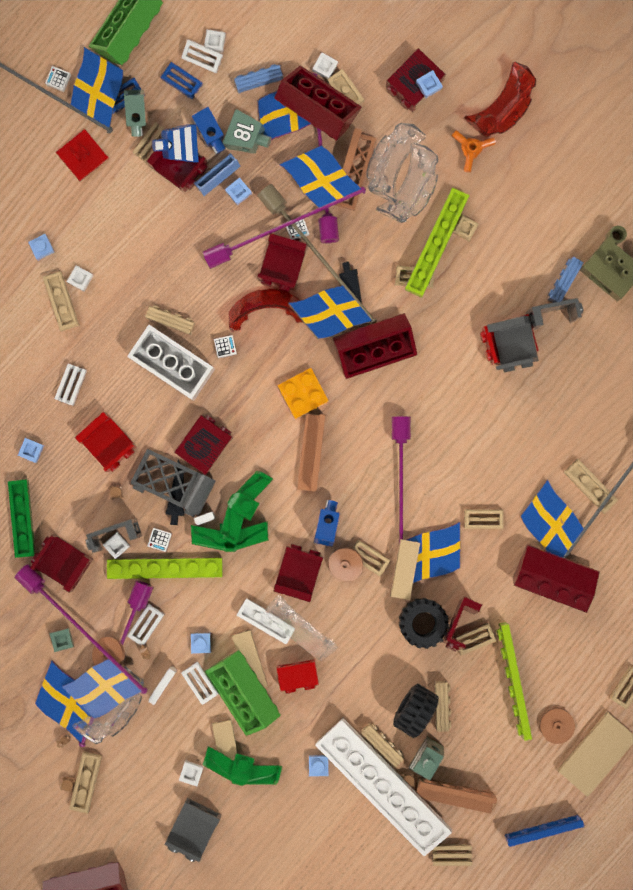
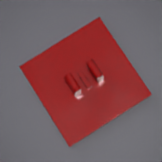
M86 129L82 130L56 151V154L79 182L109 159Z

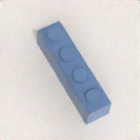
M274 64L267 69L261 68L257 72L252 71L244 76L239 75L234 80L238 93L280 81L283 79L280 65Z
M230 153L194 184L201 194L205 196L241 166Z
M575 257L568 259L565 264L567 267L562 269L560 279H557L554 283L555 288L551 289L548 294L549 301L555 303L563 300L584 262Z

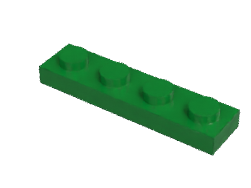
M29 480L8 481L15 558L34 556L36 552Z

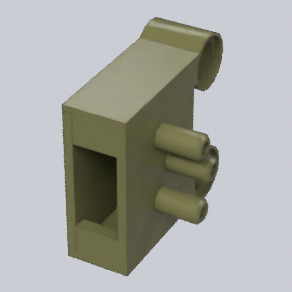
M618 225L607 232L605 240L580 269L584 275L617 302L633 286V258L618 246L626 239L627 232L624 227ZM612 232L618 233L620 239H614L612 236Z

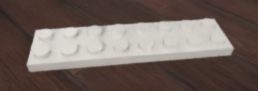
M344 718L316 742L315 746L423 856L427 855L452 833V828Z

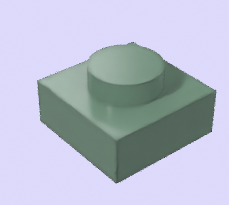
M70 628L50 633L54 652L74 647Z

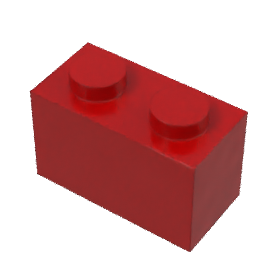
M315 659L277 666L280 691L293 693L298 688L304 687V690H311L316 688L315 685H319Z

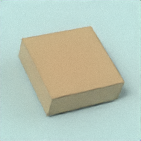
M462 215L453 233L470 241L479 224Z

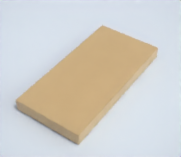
M606 712L557 771L588 797L633 745V734Z

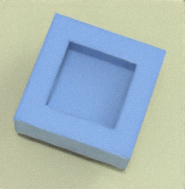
M433 70L416 80V84L425 98L443 88Z
M240 177L225 189L237 206L252 194Z
M46 234L28 242L37 260L55 253Z
M25 438L17 456L37 463L44 445Z
M191 633V654L211 653V633Z
M309 755V776H329L328 758L325 755Z

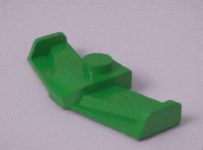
M256 471L236 493L231 495L227 502L228 506L220 538L234 546L237 545L243 519L251 521L260 504L255 499L273 481L272 477L261 471Z
M268 521L241 529L236 546L219 537L223 523H220V530L191 525V543L193 545L223 550L225 552H236L239 549L269 541Z
M207 746L202 764L230 780L232 784L240 786L277 785L282 771V765H253L255 758L235 753L234 760L209 746Z

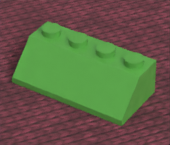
M118 0L88 47L112 63L123 65L128 61L129 54L133 48L139 44L143 33L150 27V22L154 16L159 13L163 1Z
M239 650L204 671L246 736L267 728L281 716L277 706L272 702L266 689L257 679L256 673L250 668L245 656Z

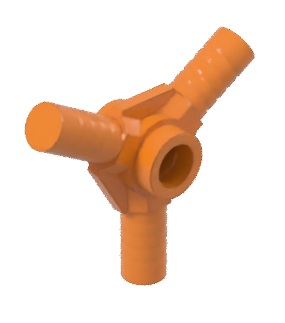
M457 130L452 134V137L461 143L464 157H466L464 172L468 173L471 172L473 159H476L483 151L482 149L496 144L494 137L479 141L472 138L467 139Z

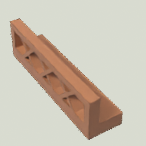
M355 128L343 170L348 177L356 174L359 179L358 186L361 188L376 138L364 135L361 129ZM360 139L371 142L369 149L361 151L359 147ZM362 157L365 164L357 170L353 162L355 159ZM360 194L353 197L352 205L340 202L335 206L355 211Z
M306 413L298 490L317 491L325 423L324 414Z
M424 777L418 778L416 793L422 799L490 814L493 804L497 803V797L493 792L433 779L428 780Z

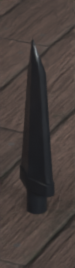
M349 261L342 263L344 273L339 274V277L362 304L357 269L351 270Z
M182 473L180 478L182 484H184V473ZM174 476L172 488L180 486L177 476ZM181 488L171 492L173 499L180 502L183 497ZM168 502L166 515H171L170 525L178 526V517L184 516V509Z

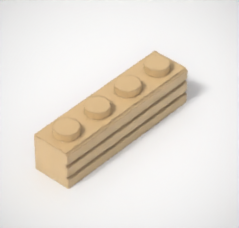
M155 305L153 307L149 306L145 316L147 319L189 335L192 334L195 326L192 319H183L181 315L176 313L173 315L165 309L164 311L159 310L160 307Z
M435 681V694L439 696L436 708L437 732H449V728H451V721H449L451 709L448 705L451 703L450 696H448L450 684L447 681Z
M368 723L361 730V734L396 768L404 760V754L399 749L396 750L394 748L395 745L391 741L388 742L386 740L387 737L382 732L379 733L377 731L378 728L374 724Z

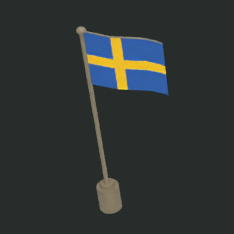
M273 184L268 185L258 194L259 199L272 214L282 213L288 221L292 220L284 211L287 201ZM295 223L291 224L341 284L339 287L324 290L305 300L288 303L317 339H325L353 326L368 322L371 324L376 323L377 319L371 316Z

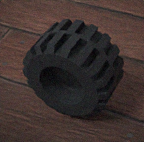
M427 598L414 599L415 601H410L402 609V614L399 616L400 631L412 646L414 645L420 649L421 647L429 649L431 646L435 647L437 643L443 641V637L448 633V616L445 610L435 601ZM421 612H428L435 619L434 628L427 634H419L413 629V619Z
M420 684L414 685L401 702L394 716L393 726L410 737L416 738L424 731L438 706L439 696Z

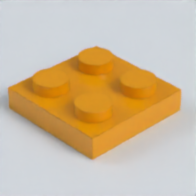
M312 368L277 385L295 419L329 402Z

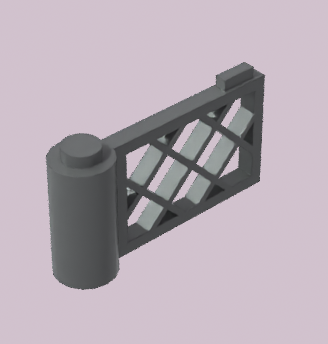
M147 449L131 484L134 485L133 489L144 493L146 490L185 509L184 513L194 518L195 515H200L216 481ZM149 456L156 457L159 465L148 468L147 460ZM173 465L176 473L165 476L163 466ZM160 468L163 477L153 481L150 471ZM147 472L150 482L143 485L138 483L139 476ZM188 472L193 475L190 482L182 484L180 474ZM177 476L180 486L170 489L167 479ZM164 480L167 490L159 493L156 491L154 484ZM181 488L183 497L178 502L173 499L171 492Z

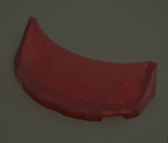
M514 61L508 81L498 98L483 111L469 116L466 115L463 119L485 137H490L496 133L502 134L511 129L523 117L532 101L530 95L532 89L536 87V78L529 67Z
M279 289L251 292L239 299L228 312L229 329L231 332L241 331L242 323L249 320L248 314L265 308L286 310V316L294 317L296 323H304L288 304L301 300L293 294Z

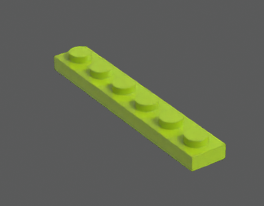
M455 188L451 189L405 287V291L421 298L423 297L470 195Z
M223 558L107 560V579L223 577Z
M506 622L499 623L497 636L499 641L502 640L503 648H500L502 659H506L507 667H504L506 678H510L511 686H508L510 697L514 698L515 705H512L514 717H517L519 724H516L517 733L524 741L532 740L510 627Z

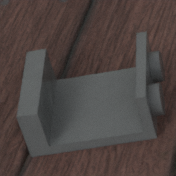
M578 298L535 306L530 308L526 314L530 317L533 330H537L544 325L541 313L567 308L569 321L573 323L582 317L583 306L581 302L579 303Z
M521 316L487 325L488 332H494L500 366H496L497 370L503 369L504 373L515 370V366L521 365L522 369L533 366V362L539 361L529 316Z
M137 518L86 534L88 539H85L88 550H92V553L102 551L98 535L122 527L126 528L129 540L143 537Z
M187 798L165 842V846L171 852L184 854L185 858L192 862H195V860L200 862L202 854L221 819V814Z

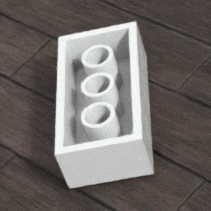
M150 325L147 326L127 356L193 401L215 370L211 365Z

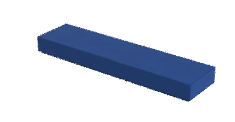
M579 815L507 833L504 836L508 846L512 847L584 827V823Z

